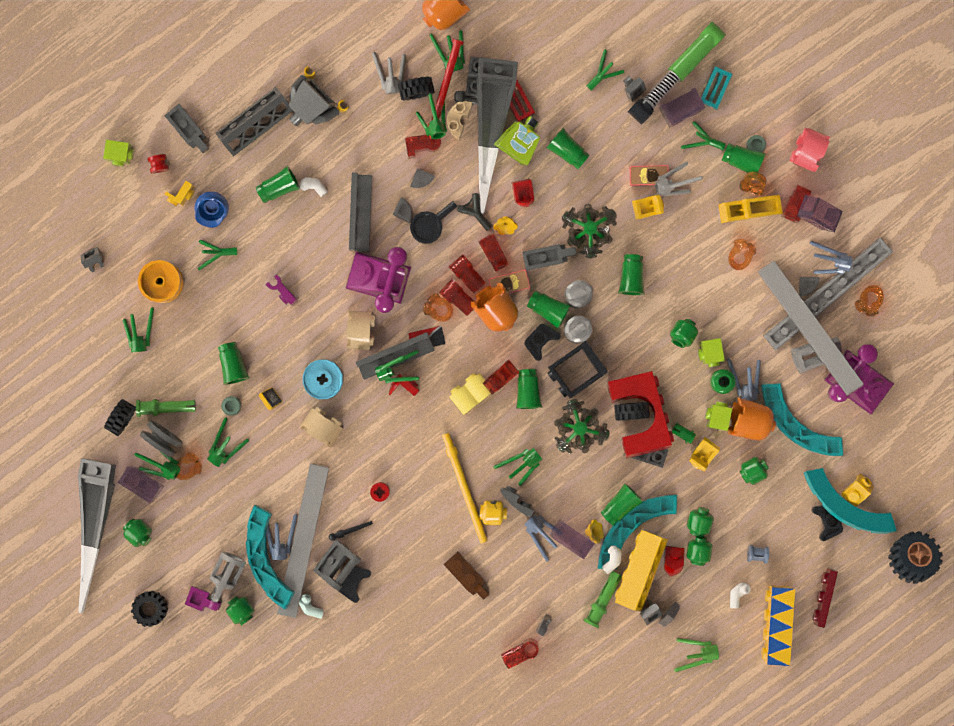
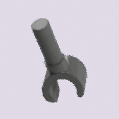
M456 91L454 93L456 103L467 101L477 105V100L465 98V91Z

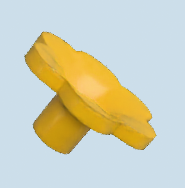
M508 216L498 219L497 223L494 224V230L498 231L500 235H511L518 228V224Z
M593 519L591 524L588 525V529L585 530V534L596 544L601 542L604 533L602 531V524Z

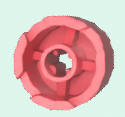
M804 128L802 134L798 136L796 141L798 146L792 152L789 161L809 171L816 172L819 167L817 161L819 162L824 157L830 142V136L810 128Z

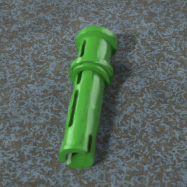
M157 399L145 402L136 400L137 417H141V415L146 414L157 416L159 413L196 412V407H188V405H196L195 400L159 402Z
M614 571L610 573L598 599L591 604L592 608L587 618H584L583 621L599 628V622L602 616L607 613L606 607L622 575Z

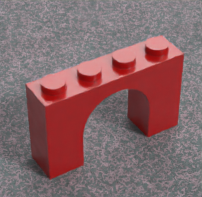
M653 371L607 382L611 403L628 399H641L648 402L654 412V422L648 430L622 437L621 441L626 459L671 448V442H674L673 433L668 431L667 428L669 423L667 412L663 413L662 409L664 399L662 394H658L657 387L660 386L657 375H653Z

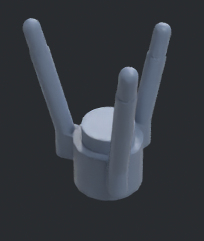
M810 241L811 245L837 255L836 257L815 253L814 257L834 261V267L838 269L815 270L814 274H844V271L850 272L853 257L847 256V253H842Z
M728 358L727 362L730 371L735 376L738 396H742L743 399L750 401L757 400L761 361L757 360L755 383L752 384L751 368L748 367V384L742 385L743 389H741L731 359Z
M296 514L293 516L286 546L285 543H280L279 524L275 523L274 544L268 525L267 539L269 553L272 554L273 560L287 559V554L291 553V543L297 520Z
M534 514L524 525L527 527L526 531L530 534L545 561L548 562L549 558L535 534L539 532L554 548H557V545L542 528L546 525L560 535H563V532L546 521L541 515L538 517Z

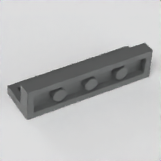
M275 87L215 134L234 157L293 110L289 107V103ZM282 102L287 107L281 113L275 112L276 107ZM270 116L268 123L260 124L262 117ZM249 127L255 128L251 136L245 135ZM240 139L239 145L234 149L229 146L228 143L232 140Z
M352 172L349 230L350 251L369 252L372 175H358V173Z
M424 333L356 361V365L359 367L365 380L376 375L375 367L386 364L402 355H407L415 350L419 351L418 354L394 365L393 368L435 350L428 333Z

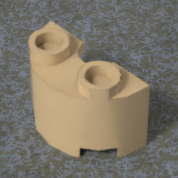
M457 102L448 112V131L457 141H460L464 126L460 122L462 119L469 117L473 102Z
M349 311L346 337L347 349L370 350V346H374V335H371V327H375V316H372V312Z
M317 406L315 409L311 408L299 427L307 431L306 433L318 441L332 447L344 429L341 427L342 423L334 417L331 420L325 417L326 412Z

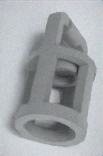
M574 281L565 290V301L573 308H583L592 299L593 287L585 281Z
M574 316L566 322L564 334L573 343L584 342L592 333V323L583 316Z
M832 338L831 340L841 352V342L839 338ZM810 344L791 349L792 359L800 374L824 365L818 355L803 361V356L815 352Z
M225 551L221 552L209 577L216 584L211 594L213 602H218L224 588L234 589L246 564L243 559ZM223 559L226 560L227 563L221 575H216ZM237 565L239 566V568L233 578V581L231 582V580H229V577L234 569V566Z

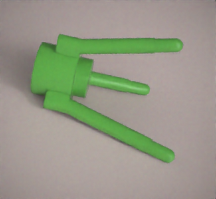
M681 638L676 639L677 642L704 646V648H701V653L687 655V659L702 657L703 660L675 668V672L705 663H713V660L719 659L718 646L711 645V641L702 642Z

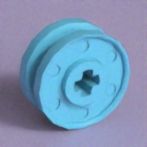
M316 360L310 363L305 368L302 376L306 392L317 399L334 397L343 385V374L340 368L329 360ZM322 374H325V378H328V382H324V384L321 385V381H318V377H322Z

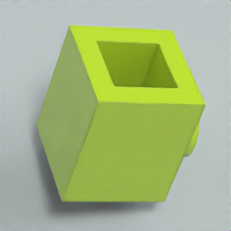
M106 140L103 159L111 161L112 165L124 167V164H130V160L134 158V148H132V145L126 142Z
M721 338L700 342L701 349L698 350L699 360L703 361V364L714 367L720 366V362L725 361Z
M717 402L716 405L711 404V407L706 410L705 419H708L706 427L728 431L732 408H728V404Z

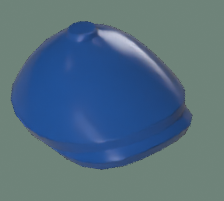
M205 192L201 194L194 206L195 220L205 227L214 228L219 226L228 214V201L218 192Z

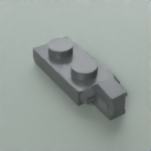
M180 104L164 115L192 148L197 146L203 154L209 150L203 142L206 139L203 135L204 133Z
M565 244L522 252L526 271L568 262L567 257L577 254L575 247L565 249Z

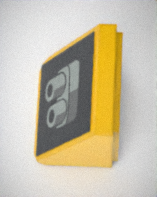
M273 387L259 394L260 399L268 410H273L282 403V399Z

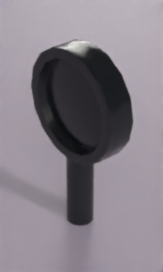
M454 201L436 215L428 211L415 215L410 224L413 238L422 244H431L437 241L443 230L441 220L458 207Z

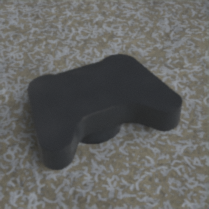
M540 324L524 341V345L534 359L540 361L542 359V347L549 340H559L561 335L547 325Z
M814 506L811 509L812 513L818 515L822 520L823 531L819 535L821 541H827L843 532L842 522L832 516L823 506Z
M355 566L342 583V588L339 592L352 602L357 603L360 599L357 587L363 578L371 576V570Z

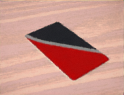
M442 326L408 333L409 340L428 333L433 347L445 344Z

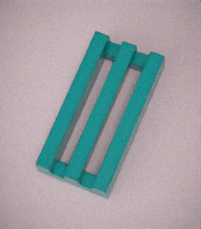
M714 67L699 103L717 110L732 77V73ZM716 73H720L709 100H705ZM723 75L727 76L716 103H712Z

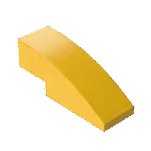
M780 195L725 202L718 205L721 223L783 214Z

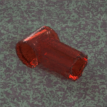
M463 254L448 266L473 294L486 284Z
M451 278L439 293L449 303H453L468 316L473 311L470 303L475 302V300L468 296L464 289Z
M529 638L523 643L501 653L507 668L510 669L528 659L535 658L539 652V644L535 639ZM532 644L536 650L529 653L525 650V646Z

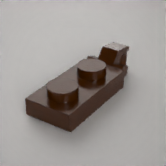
M458 551L443 564L473 596L477 593L483 600L489 596V593L483 587L486 585L483 581L484 579Z

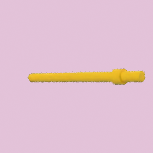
M443 434L442 437L447 448L445 450L447 457L451 459L479 541L484 543L488 540L459 462L458 450L456 446L454 447L450 434Z

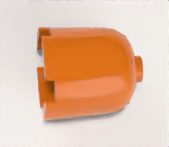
M425 0L422 4V12L425 15L423 20L429 27L434 26L438 30L450 28L471 11L462 0Z
M497 283V286L493 288L489 285L475 295L477 299L475 302L470 303L471 307L489 330L495 332L508 331L514 326L519 311L502 283Z
M738 397V402H733L730 418L732 419L731 427L729 426L727 431L729 435L761 441L767 438L770 432L774 431L776 421H774L773 412L769 407Z

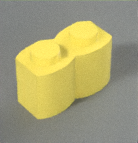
M473 373L465 379L467 383L464 386L458 385L450 391L452 394L450 399L463 415L494 392L480 373L478 375Z

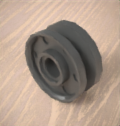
M150 420L147 425L153 432L150 433L143 430L140 436L160 452L169 457H174L176 452L170 446L181 447L183 444L182 440L168 429Z

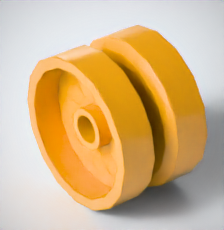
M162 260L151 261L144 265L139 272L137 280L139 290L144 297L150 301L162 304L170 303L177 299L184 287L183 274L179 268L172 263ZM163 279V284L159 285L158 281Z

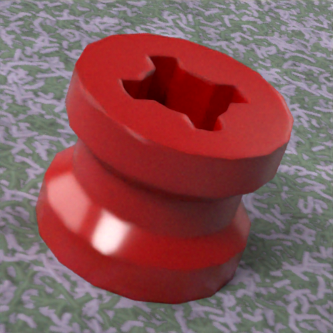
M166 154L147 158L151 164V174L169 170V166L166 164Z
M384 482L375 483L370 489L372 499L377 502L385 501L390 494V489Z

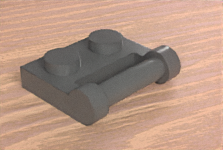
M335 540L313 571L334 589L340 591L344 580L355 565H359L362 559L340 541ZM349 558L350 561L347 563V565L336 578V580H334L333 577L335 576L337 571L343 565L345 560Z

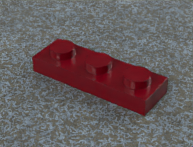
M829 568L822 574L821 583H823L822 591L819 590L818 608L814 610L812 616L814 624L825 628L838 575V571Z

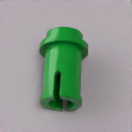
M678 422L672 429V433L683 439L686 444L687 442L691 444L697 435L693 433L694 430L690 431L678 424Z

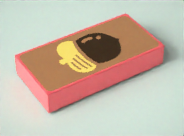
M668 165L630 166V186H654L659 176L668 173Z
M526 269L489 279L492 288L496 287L497 283H502L509 294L530 288Z

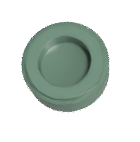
M754 135L747 140L746 148L763 152L766 148V141L762 136Z
M230 396L223 400L221 407L225 414L232 416L240 412L241 402L238 398Z

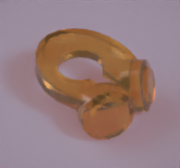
M749 172L740 181L739 188L743 192L750 191L753 195L760 196L764 192L767 180L760 173ZM751 179L757 180V181H759L760 183H754V184H753L752 181H751Z
M744 239L735 240L734 247L730 250L728 256L730 266L735 270L745 269L750 264L753 255L757 253L755 246L752 243H747ZM742 249H746L744 262L741 264L736 263L734 256L740 253Z
M876 285L865 288L860 295V299L855 302L856 309L859 312H865L866 316H876L884 300L882 289ZM869 292L877 295V301L872 302L871 306L867 304Z
M434 293L424 303L423 312L424 315H430L436 321L445 322L452 317L453 307L446 299L441 298L438 293ZM432 304L446 306L448 309L447 314L439 316L436 309L432 308Z
M188 452L186 456L177 460L179 461L178 465L194 463V466L189 469L187 474L182 475L179 473L176 477L177 479L188 480L196 474H201L202 464L198 461L199 458L195 454Z

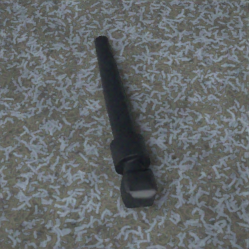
M370 521L346 530H339L335 534L331 533L329 539L334 541L338 537L339 539L345 537L344 535L358 531L373 523Z

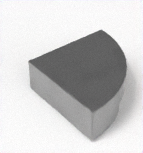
M417 169L410 187H425L434 180L435 175Z
M401 197L393 215L410 223L412 218L410 205Z
M799 277V296H805L813 292L819 283L820 277Z
M674 602L663 615L659 624L665 627L674 620L680 605Z
M545 614L536 629L538 634L541 636L545 635L552 617Z

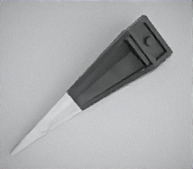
M480 57L476 79L480 211L483 214L499 149L494 143L503 133L517 80L518 62Z
M81 458L78 473L81 512L79 613H83L115 487L113 481L116 469L114 464Z

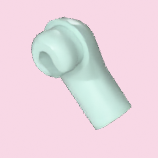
M302 595L299 605L306 615L321 619L324 610L312 606L310 595Z

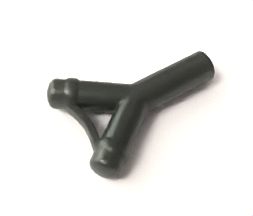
M478 193L472 194V199L467 204L457 207L458 212L474 216L486 231L493 227L480 211V197ZM473 201V209L466 207Z

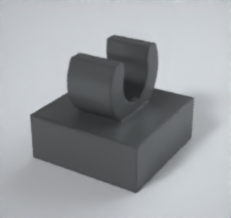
M628 76L623 80L626 87L624 89L626 95L632 102L647 90L644 81L640 77L633 80Z
M98 246L80 255L81 263L85 269L89 267L91 272H95L93 266L95 263H98L101 268L104 267L102 254Z
M650 599L647 600L649 607L642 609L640 613L646 625L663 616L657 604H653Z

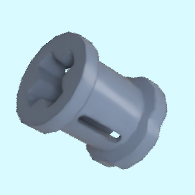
M749 545L747 561H763L764 564H767L769 560V547L759 548Z

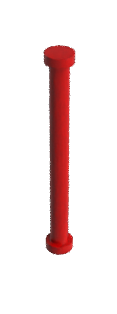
M455 38L452 40L453 47L435 105L438 119L441 116L460 47L464 43V41Z

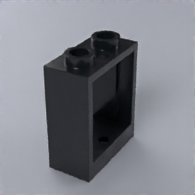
M584 341L547 367L549 369L547 374L553 382L557 380L561 386L558 390L564 398L568 396L569 399L608 373L587 341ZM582 350L598 373L573 391H570L555 368Z

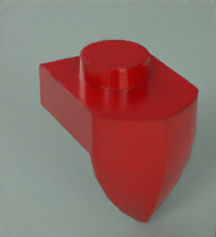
M531 179L511 182L515 203L521 207L531 206L535 201Z
M399 373V374L396 376V378H397V377H403V376ZM415 381L392 382L389 395L401 385L413 396H416L420 391L417 389L419 385Z
M665 547L664 571L670 577L678 575L683 570L685 548Z

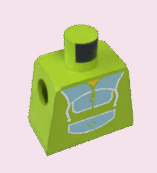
M528 117L524 124L514 122L494 145L521 165H528L540 140V136L533 132L538 122L532 117Z

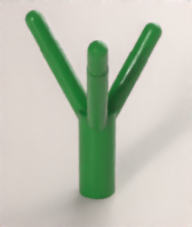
M606 49L603 50L597 75L586 85L591 91L603 79L624 73V70L606 74L613 66V62H610L603 70L607 54Z
M693 121L692 124L699 131L696 132V135L705 141L681 146V149L710 145L724 150L726 143L711 138Z
M199 240L200 244L213 249L202 250L203 254L216 255L200 265L198 270L208 266L221 256L237 255V247L219 248Z

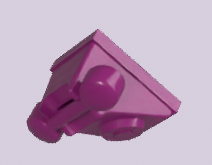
M394 247L388 253V260L356 252L346 289L376 297V309L381 313L390 312L394 307V302L402 303L411 271L410 266L404 265L407 261L406 251L401 247Z
M865 344L858 349V357L849 350H846L843 354L844 358L863 382L862 387L847 396L831 373L827 375L824 381L831 385L828 390V397L831 401L844 402L850 399L872 415L894 383L867 364L877 360L878 351L875 346Z

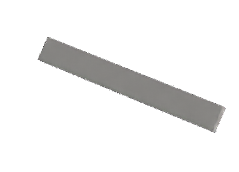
M880 237L852 261L850 272L844 271V274L837 273L807 298L804 303L812 314L817 317L893 253V251ZM787 315L763 337L776 351L800 330L790 316Z
M775 261L759 270L758 273L844 393L848 396L862 387L863 382Z
M310 464L284 584L295 591V594L288 608L284 610L279 606L277 614L293 618L297 617L299 600L303 590L329 467Z

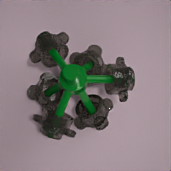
M585 204L584 209L575 213V208L572 207L570 211H565L562 216V221L564 222L562 227L564 229L567 226L571 227L568 230V245H575L579 249L583 248V251H580L579 254L585 255L586 258H596L597 254L603 253L599 248L613 241L608 226L610 224L613 226L617 225L615 220L617 214L613 209H608L607 206H603V211L599 213L598 210L592 208L591 204ZM601 223L606 225L603 228H597ZM575 224L583 227V230L574 229L573 227ZM585 234L589 236V244L584 245L583 242L586 240Z
M578 399L567 401V405L562 407L563 410H567V413H564L561 418L554 421V425L559 430V435H562L560 438L557 436L554 438L557 442L556 447L562 453L566 451L572 454V447L582 450L583 453H588L589 447L594 444L595 440L598 441V445L602 446L603 442L609 438L610 431L607 429V423H603L602 426L599 425L597 417L599 411L596 408L592 410L582 408V405L585 404L584 401L578 402ZM570 415H574V416H575V419H576L575 425H574V421L570 418ZM595 426L596 428H595V430H593V429H589V428H587V427ZM572 430H574V432L569 437L565 436L566 433H569ZM586 432L592 433L593 437H590Z

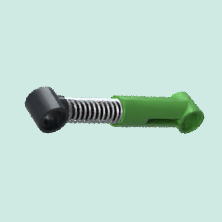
M712 21L686 51L668 68L669 72L662 78V81H659L657 86L652 88L648 96H645L644 99L640 98L629 109L628 113L642 125L653 114L655 106L658 105L657 102L660 103L659 100H662V97L665 98L664 95H667V92L669 93V90H672L671 87L674 88L673 85H676V82H682L726 34Z

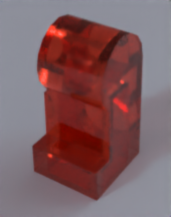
M431 135L405 138L408 159L416 158L415 152H436L441 147V139H432Z
M797 184L787 201L781 217L794 223L800 222L812 191Z
M493 233L477 241L495 272L509 265Z
M508 359L482 384L493 395L520 372Z

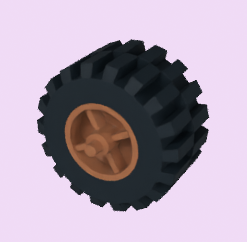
M914 531L909 532L893 544L894 546L890 548L891 554L888 555V559L892 561L889 565L894 568L892 571L894 574H899L898 578L900 580L905 578L907 583L912 581L913 584L922 583L939 571V566L943 562L940 559L943 553L939 552L940 545H936L934 543L936 540L934 538L930 539L929 534L925 533L922 535L920 531L916 533Z

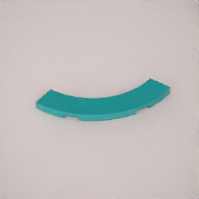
M781 383L761 385L764 404L772 410L776 426L787 438L811 452L829 456H843L842 437L825 436L813 432L792 415L784 400Z
M823 468L804 472L805 479L812 493L817 496L823 504L822 506L839 521L857 530H864L875 534H888L897 531L891 513L864 511L843 499L830 484Z
M663 495L644 500L642 504L629 512L620 522L618 521L612 526L601 546L597 568L603 569L602 567L610 561L608 549L611 546H617L621 550L629 535L644 522L662 515L677 514V495Z
M254 505L247 524L246 551L248 562L257 583L260 584L266 595L285 610L288 608L295 591L286 586L277 576L268 557L266 535L272 513L258 505Z

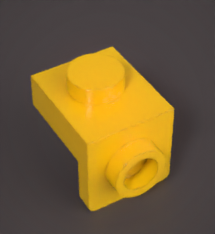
M185 181L176 197L167 191L164 195L168 196L167 201L177 206L179 203L184 206L187 200L190 201L193 197L195 186Z
M660 195L632 201L636 220L664 213V201Z
M704 437L692 452L689 461L696 469H701L705 472L709 463L720 451V447Z
M859 474L856 480L842 491L841 495L856 507L871 495L874 486L869 478Z

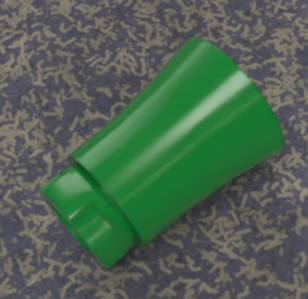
M564 128L556 134L546 147V149L552 151L570 165L573 164L576 169H579L590 156Z
M728 143L722 161L756 178L766 153Z
M288 165L274 176L263 181L262 184L256 186V191L263 203L300 190L299 183Z
M638 254L624 255L619 294L631 296L645 295L643 256Z
M535 290L527 307L549 321L556 328H559L568 314L571 305Z
M236 342L220 345L218 347L220 354L218 355L222 367L223 385L235 384L249 379L250 377L245 369Z
M537 369L518 370L516 409L543 408Z
M624 483L619 492L600 513L614 526L634 508L642 504L643 500L633 489Z

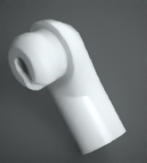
M305 177L299 183L303 191L315 189L320 197L328 193V190L317 178Z
M611 546L608 549L610 561L602 567L607 574L611 573L621 563L622 552L617 546Z
M739 583L731 590L730 608H740V598L751 591V587L748 584Z

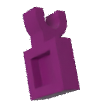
M276 274L274 278L277 280V285L272 286L269 282L265 285L271 290H278L281 293L279 298L286 305L289 303L293 306L298 300Z
M191 586L185 601V605L199 611H204L205 607L217 611L222 603L219 601L213 602L212 599H209L210 592L195 586Z

